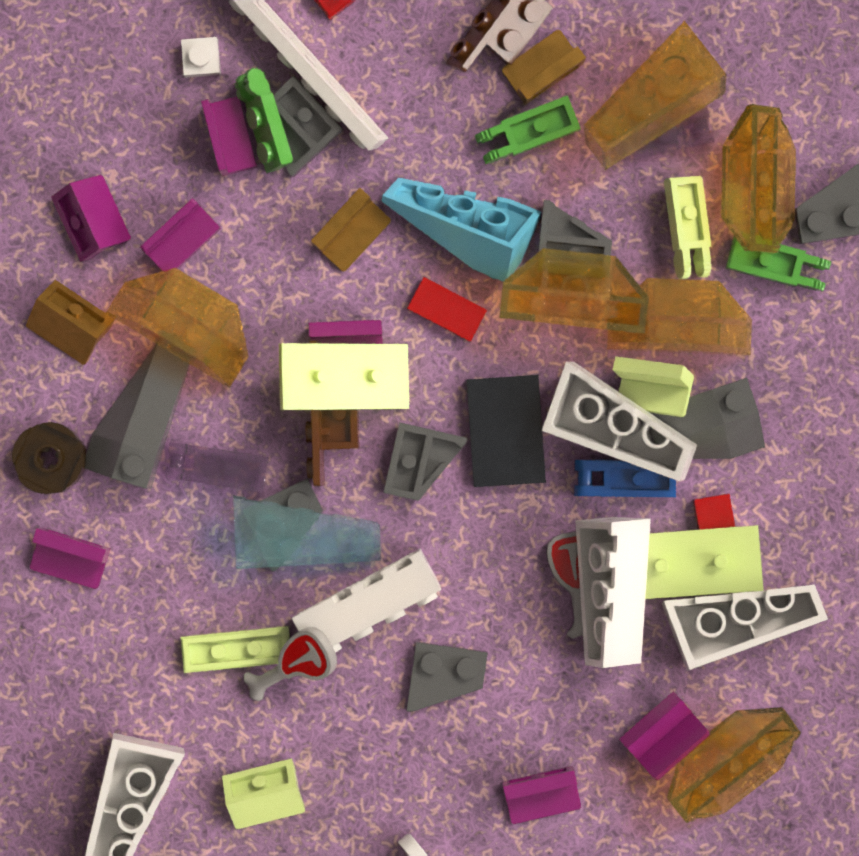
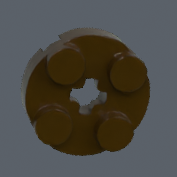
M46 422L37 424L22 432L13 447L12 462L15 465V471L20 482L31 491L40 494L63 493L79 481L85 470L86 446L71 428L59 423ZM53 448L56 451L55 456L58 458V462L56 465L51 464L47 469L43 466L45 460L40 458L42 452H49Z

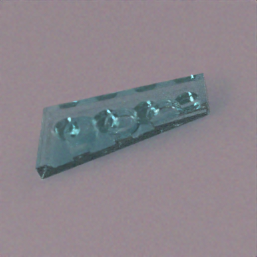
M233 495L236 569L381 561L380 525L378 522L337 514L318 513L310 509L300 507L297 509L281 506L278 503L259 502Z

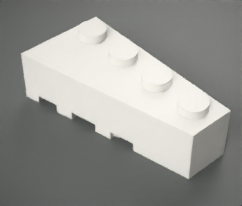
M575 362L565 363L542 431L677 481L686 478L697 444Z
M606 517L576 520L585 665L608 668L641 663L650 519Z
M420 548L294 615L292 620L298 631L308 627H315L321 630L333 646L334 651L337 652L342 649L340 642L350 637L357 641L374 632L372 626L380 621L385 620L386 624H389L406 614L404 609L415 603H417L418 607H421L438 597L436 592L441 590V586Z
M815 585L675 599L662 602L687 671L828 620Z
M113 733L84 856H133L160 800L164 796L177 767L185 755L184 748Z

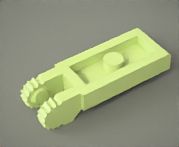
M701 176L668 178L664 180L672 248L675 251L673 258L675 274L679 279H688L692 271L690 250H695L693 256L695 273L698 277H708L712 269L709 249L712 246L703 179Z

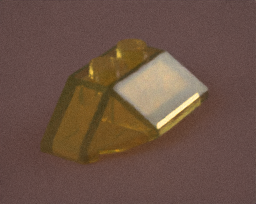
M756 104L746 106L722 145L721 218L745 251L773 254L779 251L781 242L785 239L795 221L796 148L788 128L782 121L783 115L780 108Z
M542 248L503 281L499 318L645 334L649 297L616 256Z
M177 268L124 282L106 311V314L229 388L249 357L238 305Z
M647 278L608 314L607 350L750 356L752 319L720 281Z
M783 707L736 710L710 731V735L676 765L667 795L668 801L686 823L693 822L697 818H708L727 812L782 768L791 752L794 741L801 734L800 730Z

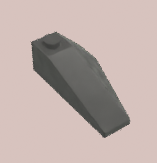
M162 341L157 342L93 432L86 453L85 469L145 489H152L194 351Z
M747 378L691 396L684 417L651 413L697 444L692 459H732L765 447L759 411Z

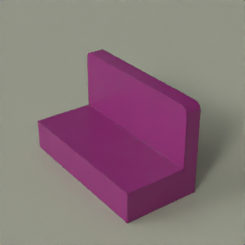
M233 97L210 103L209 99L202 100L201 103L214 154L222 176L257 168L240 99Z
M102 175L71 182L51 196L80 262L95 257L106 248L126 243L131 239Z
M192 198L144 242L140 248L170 277L221 228Z
M382 320L309 322V337L311 341L317 340L321 344H383Z
M43 527L36 528L32 541L36 543V547L30 563L31 570L93 589L99 588L111 548Z
M673 691L619 740L648 773L658 781L710 735V732Z
M573 766L502 781L511 823L513 824L581 808L577 789L578 784Z

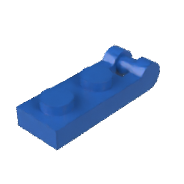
M574 460V471H578V485H574V496L676 498V480L625 461ZM592 471H603V486L592 485Z

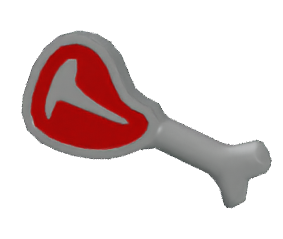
M576 531L553 537L548 542L546 549L547 561L553 576L571 595L574 623L567 632V636L572 639L583 636Z
M315 627L304 628L294 634L284 644L276 667L262 675L246 672L243 681L250 688V698L260 701L263 699L265 690L285 678L290 679L294 676H302L310 680H321L328 677L336 669L337 657L333 646L321 630Z

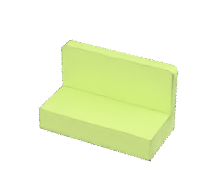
M615 357L612 370L622 378L619 393L649 413L684 417L686 415L694 375L684 365Z
M292 758L222 776L225 803L236 829L305 812Z

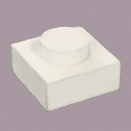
M217 37L181 40L185 78L221 75Z

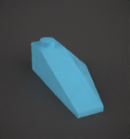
M398 178L382 195L381 200L473 270L505 283L521 264L542 214L541 211L511 199L497 197L495 204L475 200L476 192L465 190L464 195L453 196L444 194V189L439 185Z

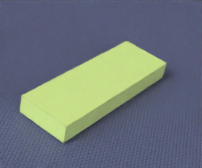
M289 626L181 636L184 673L278 664L280 651L290 639Z

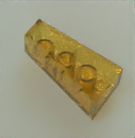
M685 20L584 124L585 143L605 170L725 94L727 74Z

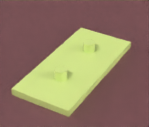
M279 344L280 410L409 409L408 344Z
M758 525L649 533L645 599L764 591Z

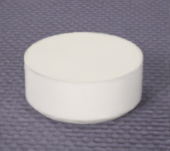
M406 834L398 841L408 856H428L411 834Z

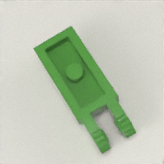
M253 67L247 70L245 74L238 76L234 84L237 89L238 99L246 103V119L250 128L253 129L256 138L258 158L264 164L266 173H269L292 163L293 157L273 92L271 93L268 81L265 79L266 75H264L261 69Z
M564 96L502 120L499 125L477 133L475 138L477 143H486L502 134L505 135L508 142L507 146L491 150L483 156L485 164H489L510 155L514 157L580 131L581 128L569 97Z
M735 233L725 269L792 287L800 286L824 292V282H821L819 279L800 276L802 264L818 270H829L831 261L805 254L806 251Z

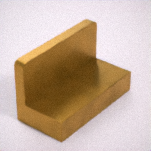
M556 30L516 58L512 65L503 67L502 73L523 103L527 105L582 66L586 57L578 46L576 48L572 47L561 30Z
M359 188L313 237L311 243L336 267L345 272L391 223V219L371 201V197Z
M55 279L36 299L26 327L79 363L85 365L89 361L96 344L110 330L115 319Z

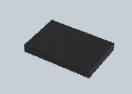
M539 375L467 379L473 486L488 487L546 483Z

